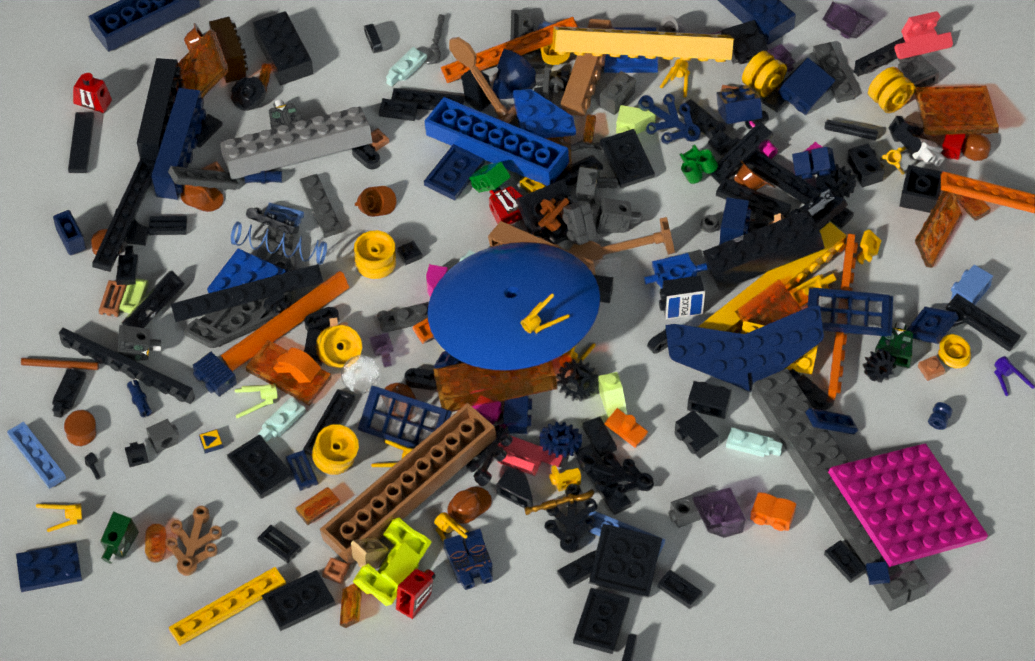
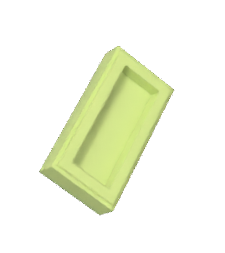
M136 279V284L127 285L119 307L120 312L131 313L144 299L149 285L148 280Z

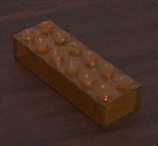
M552 360L537 366L518 370H491L466 363L433 369L441 408L452 412L460 410L467 403L471 406L558 389Z

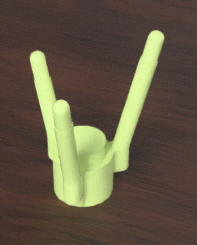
M275 384L242 386L241 389H235L236 393L260 391L261 400L265 399L264 402L237 414L236 418H240L266 405L273 404V399H277Z

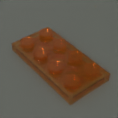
M942 192L929 217L924 222L921 231L916 236L915 243L926 267L933 268L962 217V212L954 193Z
M267 340L247 364L246 371L269 384H275L276 388L310 406L331 380V374L320 369L312 382L298 383L290 372L277 373L273 367L277 363L278 357L287 353L288 350Z

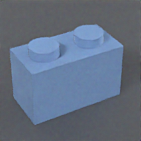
M973 265L970 270L966 269L959 282L956 281L951 288V300L956 294H959L976 305L991 287L993 275L976 265Z

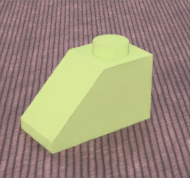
M620 105L616 122V133L634 129L636 134H639L646 130V126L649 123H656V115L650 111H642L640 108Z
M618 372L598 376V390L607 418L617 408L627 415L623 387Z

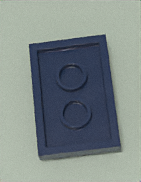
M453 144L426 177L424 186L455 201L471 181L469 177L484 165V159Z
M76 542L16 554L21 592L82 581Z

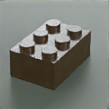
M229 16L209 21L212 46L225 82L230 83L247 77L246 71L249 69L247 61L244 60L247 59L245 49L241 48L242 41L240 35L237 36L236 34L237 27L235 22L232 23Z

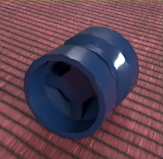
M938 402L933 407V413L930 414L928 423L935 429L944 430L948 425V419L951 418L953 409L945 403Z

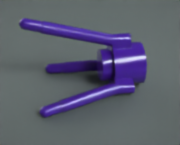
M1006 356L999 358L995 362L996 370L994 373L999 379L1005 396H1008L1009 393L1002 375L1007 377L1013 372L1032 389L1035 388Z

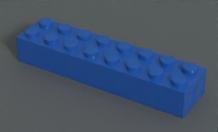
M443 97L424 121L427 136L450 146L453 144L491 163L502 162L506 169L546 186L554 183L569 164L567 147Z

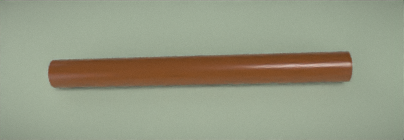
M21 358V365L87 370H98L99 368L98 362Z

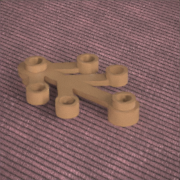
M198 506L193 511L195 522L190 538L183 530L181 521L174 520L170 524L171 531L179 537L187 551L185 555L178 548L177 539L174 537L166 540V548L177 558L178 572L185 576L192 575L197 569V564L209 557H214L218 552L216 544L209 542L222 537V530L219 526H212L209 530L210 533L199 539L202 525L210 518L209 510L205 506ZM176 525H179V526H180V527L177 528V529L173 528V527L176 526ZM206 545L205 551L194 556L196 550ZM210 548H213V549H214V551H212V552H209L208 550H209Z

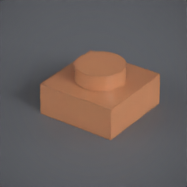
M936 355L918 363V368L927 381L945 373V369Z

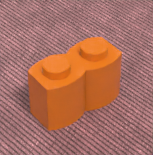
M758 492L751 510L750 519L758 525H770L778 531H789L797 504L787 499L776 498L773 495Z

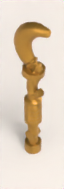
M590 489L584 494H568V497L563 499H553L530 508L528 506L524 508L525 514L529 515L531 512H537L538 510L555 508L557 505L567 502L572 504L574 501H585L593 497L595 492L593 489Z

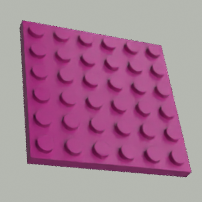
M926 443L833 466L828 471L889 567L985 541L988 537V534Z

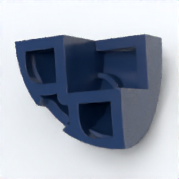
M504 48L497 66L498 72L493 83V92L498 99H512L513 90L532 89L536 85V71L522 56Z

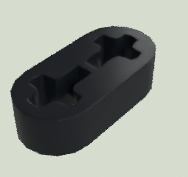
M374 24L364 25V32L372 52L378 53L383 51L381 40Z
M368 144L352 148L353 157L366 168L373 170L380 166V155Z
M326 307L307 315L304 319L305 329L307 331L308 328L324 330L330 327V317L327 315L334 316L333 318H337L339 322L338 310L335 307Z
M666 329L649 340L647 347L653 354H657L668 347Z
M410 368L404 374L405 383L411 388L436 390L441 385V376L434 370Z

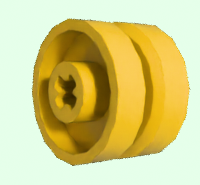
M761 51L746 66L742 75V82L745 85L752 86L761 97H767L784 80L787 66L780 60L775 59L769 52Z
M889 67L872 81L868 88V95L874 102L879 104V107L885 113H893L901 109L910 100L915 86L907 77H904V74L897 67Z
M379 230L368 231L360 235L355 241V266L360 274L370 279H381L393 272L396 266L395 242L390 235Z
M338 325L328 327L317 337L315 345L316 354L320 361L329 367H348L355 363L361 355V338L349 326ZM338 343H339V346L341 347V350H338V349H337V344H338Z
M343 425L324 427L318 433L312 450V458L316 467L330 475H339L347 472L352 467L358 452V439L352 430Z

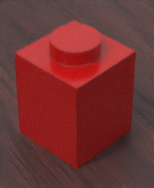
M948 128L941 154L948 159L959 160L966 133Z

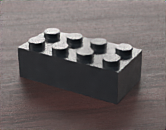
M286 11L253 22L255 38L280 86L313 75L312 60Z

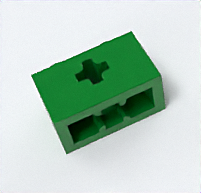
M502 162L484 165L471 175L469 179L471 180L472 187L480 193L496 189L511 176Z

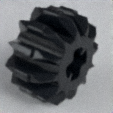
M877 349L876 352L870 351V357H865L867 362L862 364L865 368L863 372L870 380L882 383L883 379L889 380L890 374L895 375L892 369L897 367L894 363L895 358L888 351Z

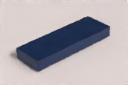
M809 408L805 412L815 428L853 435L858 431L850 415Z

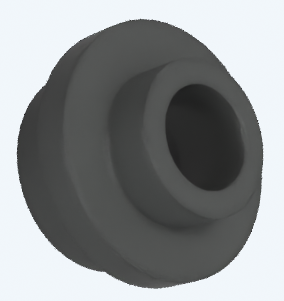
M707 215L701 220V228L705 232L713 233L718 230L719 221L715 216Z

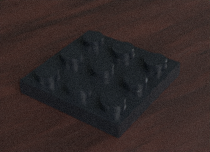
M603 523L589 584L648 598L662 538Z

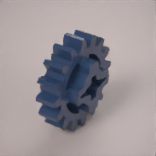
M555 422V425L549 423L548 428L543 427L542 432H540L539 445L543 446L542 450H548V455L556 454V458L559 455L566 458L567 454L574 456V452L578 453L579 448L582 446V434L579 433L578 428L573 429L572 424L566 426V422H563L562 425H559L558 422Z

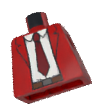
M91 73L80 75L73 87V104L105 113L112 102L105 82L94 78Z
M509 186L503 190L497 187L489 191L491 193L489 208L497 224L500 221L513 224L523 219L515 199L522 197L517 190Z
M415 569L398 585L397 611L411 619L416 616L431 596L433 580L436 577L432 570L426 569L425 572H422L419 569Z

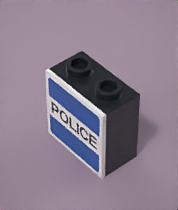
M701 275L663 281V288L660 289L661 300H659L660 311H664L666 320L703 314L705 291Z

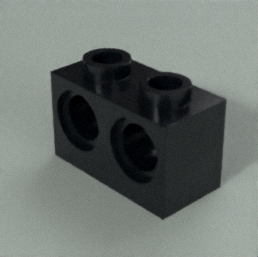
M868 143L848 149L847 163L862 188L882 182L883 174L885 173L884 165L879 162L875 150L871 149Z

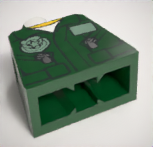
M896 322L895 327H892L891 336H881L875 352L877 349L888 351L895 358L894 363L896 366L910 368L913 333L906 331L907 326L905 323Z
M113 511L100 541L105 549L101 557L103 561L112 564L115 556L121 558L126 556L139 533L131 518Z

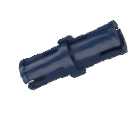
M264 170L260 173L244 176L245 183H282V171Z
M133 380L134 386L132 381L128 382L127 388L140 416L145 417L144 412L147 416L151 415L152 410L146 401L147 396L142 392L139 382Z

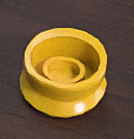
M955 334L944 336L939 344V358L950 367H966L971 359V349L968 342Z

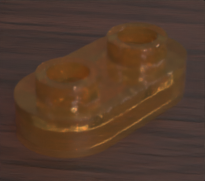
M152 524L146 529L145 554L146 558L153 563L162 561L166 556L165 542L167 534L165 527L161 524Z

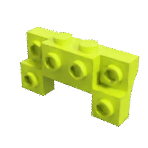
M401 518L393 519L383 534L394 544V547L379 570L376 571L369 564L363 565L352 581L366 594H373L385 606L391 605L397 597L398 585L411 572L418 569L419 561L432 543L425 535L412 529Z

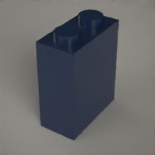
M807 58L782 85L778 93L784 100L790 102L796 110L806 115L836 80L811 59Z

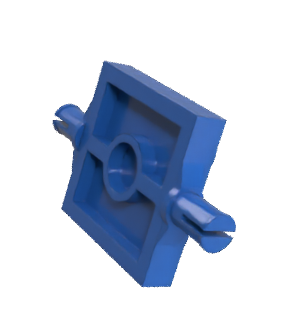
M686 253L652 261L654 275L644 277L645 284L657 282L660 289H662L663 281L697 276V272L707 271L708 268L706 263L695 265L691 261L689 254Z

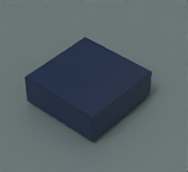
M886 561L866 564L869 585L890 583Z

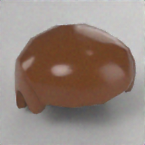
M980 133L969 134L964 140L962 152L968 159L982 161L989 156L991 142L987 136Z

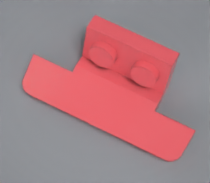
M937 11L909 17L901 31L905 43L897 44L894 47L899 59H906L952 47L951 32L937 35L934 29L941 17Z
M511 436L513 441L509 446L504 447L501 443L498 444L507 453L502 461H497L498 463L513 469H519L533 476L536 475L542 462L552 466L556 465L558 468H560L562 463V455H559L558 458H556L554 453L548 455L549 451H543V447Z

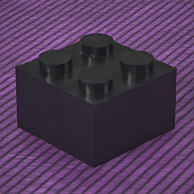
M908 165L899 207L936 214L941 193V174L943 171Z

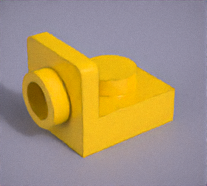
M556 465L551 466L550 481L552 485H556L558 492L566 490V487L572 483L581 485L579 468L568 469L559 474Z

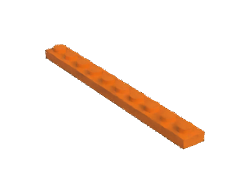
M855 234L847 235L840 290H853V288L849 287V284H853L854 273L851 272V268L855 269L856 257H853V253H857L858 242H854ZM839 298L838 309L848 310V299ZM838 313L836 324H847L846 314ZM835 332L828 389V396L833 400L836 398V393L841 392L842 382H838V378L843 375L844 366H840V361L844 362L845 350H842V345L846 346L847 334L842 332Z

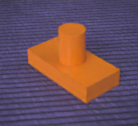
M618 408L604 424L634 448L639 445L648 433L646 429L636 422L633 415H626Z

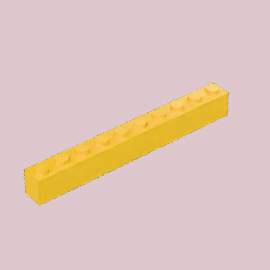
M554 27L552 49L560 55L574 52L575 55L580 56L585 55V53H592L593 56L610 54L611 57L627 55L630 58H638V55L648 59H655L656 56H661L667 60H673V57H680L681 60L686 61L691 60V58H698L699 61L715 59L717 62H726V60L732 59L734 39L730 35Z
M831 222L819 230L825 249L767 271L698 327L739 333L744 321L752 323L753 319L758 315L764 314L769 306L775 305L786 294L785 292L793 289L798 283H803L809 274L815 273L823 263L829 262L833 255L843 251L846 246L847 235Z

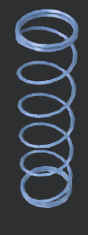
M237 221L232 228L230 239L232 245H242L249 235L250 246L253 250H257L266 238V247L270 254L275 253L283 242V252L287 258L293 256L298 247L301 259L304 262L313 256L315 250L317 264H323L326 257V241L321 242L319 245V240H317L311 256L304 260L301 253L302 236L292 255L287 256L284 248L285 232L277 249L274 252H270L267 241L268 228L264 239L257 248H254L251 244L252 224L241 244H237L242 231L241 222ZM237 226H238V233H237V237H236V239H235V238H234V235H235L236 228H237ZM322 248H323V254H322V257H321V260H320V255H321V251H322Z

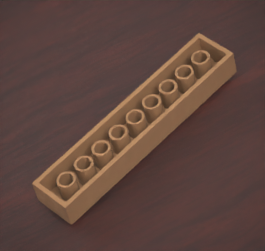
M465 404L321 527L320 532L323 541L347 564L351 565L355 561L351 548L353 540L373 537L380 540L393 519L401 518L403 520L496 439L495 427L470 404Z

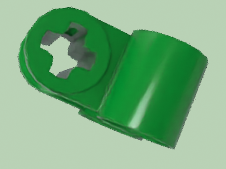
M695 144L684 154H679L684 162L681 170L690 184H696L701 181L703 172L709 174L718 168V163L712 152L707 149L699 151Z

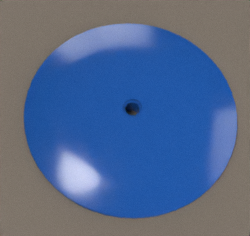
M539 243L502 244L466 257L444 274L430 297L428 322L438 344L451 356L466 364L491 370L529 368L549 362L563 355L586 336L598 315L600 306L599 287L590 269L580 259L562 249ZM553 293L554 297L537 314L541 319L540 326L567 314L570 317L541 330L537 334L534 331L532 333L526 332L521 325V321L529 315L539 302H543Z

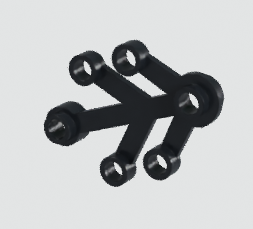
M506 424L495 426L496 439L476 456L477 460L472 459L466 465L470 472H475L473 477L475 482L481 487L485 486L492 478L488 468L493 457L500 462L507 455L498 444L501 443L504 447H507L513 441Z
M607 452L603 462L613 467L610 468L596 463V458L591 454H583L579 462L581 470L585 472L595 470L610 475L607 478L597 479L595 488L598 491H605L607 486L619 482H631L625 485H616L614 490L615 496L623 498L626 492L636 489L650 491L654 486L653 477L648 473H641L632 459H625L621 466L616 459V455Z
M573 483L569 484L565 490L567 497L568 494H583L580 486ZM592 498L584 502L585 507L577 515V501H574L572 504L568 502L567 516L559 510L558 506L553 511H550L551 509L546 510L549 516H554L567 527L565 534L558 528L554 520H548L544 525L548 533L555 535L561 540L560 547L563 551L567 553L576 552L580 546V539L590 529L596 527L597 522L595 518L589 515L591 512L596 511L598 507L596 501ZM583 520L584 525L575 532V527Z

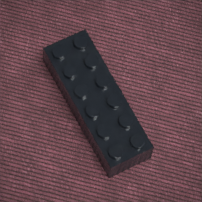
M156 58L136 142L141 159L156 162L178 89L184 86V80L181 79L182 69L179 67L177 59Z
M807 209L704 250L703 254L707 267L720 291L823 250L825 247L821 233Z

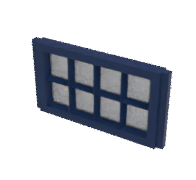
M809 288L808 307L820 305L823 331L884 337L892 335L893 296L888 294Z
M371 385L357 430L415 448L451 417L452 411Z

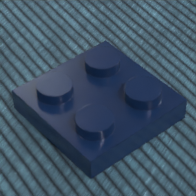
M925 306L906 331L913 333V339L939 344L957 321L958 316L956 312Z

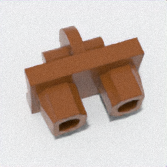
M553 198L550 201L543 199L540 212L543 215L546 212L548 213L538 222L540 227L546 226L553 232L561 226V223L555 217L559 215L563 219V207L568 206L567 204L570 202L567 198H564L562 201L559 200L556 204Z

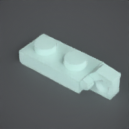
M412 47L391 67L389 74L386 76V83L393 86L399 80L405 81L427 60V55Z
M289 398L262 425L263 429L258 434L265 442L273 436L280 437L306 412L305 407L293 398Z
M732 427L726 443L727 448L761 457L769 456L770 454L780 456L783 445L767 436Z

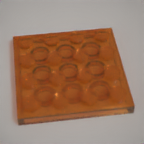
M987 86L915 87L914 94L925 135L998 133L999 125Z

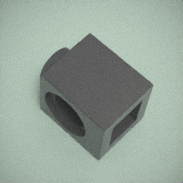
M168 419L146 428L148 439L156 453L178 444V429L175 424L171 425Z
M693 494L672 501L668 514L671 521L675 522L678 528L700 520L701 511L698 509L700 507L696 505L697 501Z

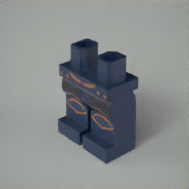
M481 529L465 533L467 535L466 539L464 537L462 539L461 535H457L443 540V549L457 583H461L465 590L475 587L474 578L477 577L481 578L483 584L493 581V564L486 549Z

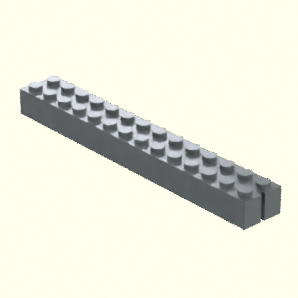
M782 370L754 382L751 396L852 553L865 567L867 563L885 562V559L828 473L831 467L849 462L828 430L812 426L805 412L813 407L789 370ZM909 561L891 567L888 566L890 583L873 585L889 611L906 605L907 600L910 603L925 596L928 582L914 561Z

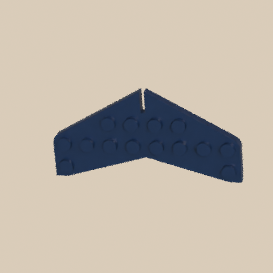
M820 305L810 306L747 334L680 324L665 325L669 356L673 361L747 391H750L749 373H752V382L754 383L780 372L819 345L824 338Z

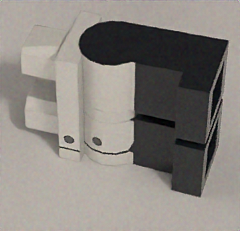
M904 120L893 135L911 153H914L912 156L915 159L924 161L926 164L933 163L935 166H939L945 159L940 153L943 150L941 146L937 145L934 141H930L923 134L926 129L921 124Z

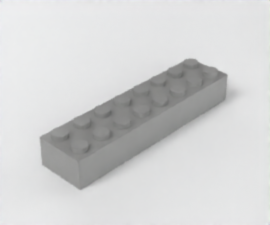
M359 106L339 112H332L324 116H316L312 119L298 121L289 125H281L277 128L263 130L254 134H246L243 137L227 139L220 142L223 161L231 180L260 173L264 170L267 171L372 143L370 125Z

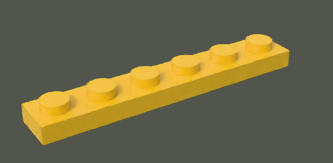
M273 567L169 626V631L179 646L260 601L262 595L285 585L286 581L277 568Z

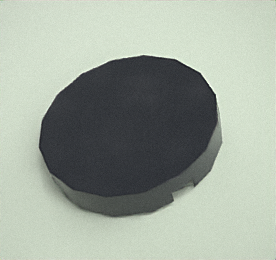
M254 76L241 78L232 87L231 100L240 110L248 111L255 109L264 100L266 88L262 81Z

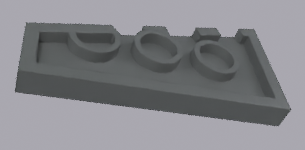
M511 10L510 40L534 32V25L529 10ZM540 48L521 55L534 69H545V62L542 59Z

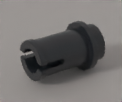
M763 110L762 118L745 121V125L748 129H752L750 121H753L755 125L760 121L764 123L769 120V116Z

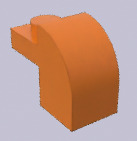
M290 347L287 353L278 357L277 363L273 367L277 373L290 372L298 383L312 382L321 369L311 356L300 349Z

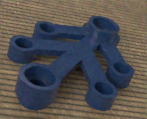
M666 94L663 98V103L668 107L669 114L653 105L654 101L649 95H644L639 99L638 107L642 111H650L665 121L649 123L646 126L648 134L653 135L656 131L676 127L680 131L675 133L665 132L661 137L662 143L670 144L673 140L683 138L689 142H695L699 139L701 132L699 127L692 122L689 112L690 106L683 103L678 108L679 114L684 118V124L679 121L674 104L675 97L672 94ZM666 98H670L671 102H668ZM642 102L647 103L648 106L644 107ZM682 107H685L687 112L682 111ZM649 126H652L654 128V131H651L649 129ZM688 131H692L694 136L689 135ZM664 136H668L670 140L667 141Z

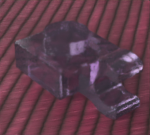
M782 44L767 51L775 59L780 60L787 66V72L795 69L792 66L795 63L792 54Z
M384 333L369 337L374 355H381L384 368L392 366L389 353L394 351L389 334Z

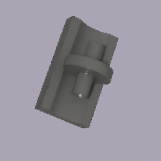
M546 67L544 73L536 74L535 76L537 86L543 85V87H536L534 91L552 102L553 93H558V91L562 90L564 82L558 76L553 77L550 74V67Z

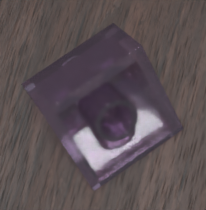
M835 1L831 3L822 19L827 22V27L832 30L838 29L841 31L840 35L847 39H857L874 22L849 5Z
M730 487L693 497V502L709 533L723 538L743 533L746 519Z

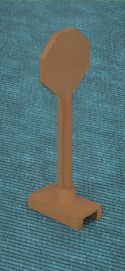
M460 37L451 38L449 40L450 51L456 60L470 68L473 76L495 108L494 111L498 115L496 119L510 123L517 117L515 104H510L507 108L501 104L480 70L476 67L477 55L471 45Z
M667 217L660 218L661 232L653 233L654 235L604 247L593 241H588L582 245L574 244L569 250L579 256L589 258L594 262V267L601 261L603 255L653 243H664L668 255L675 253Z

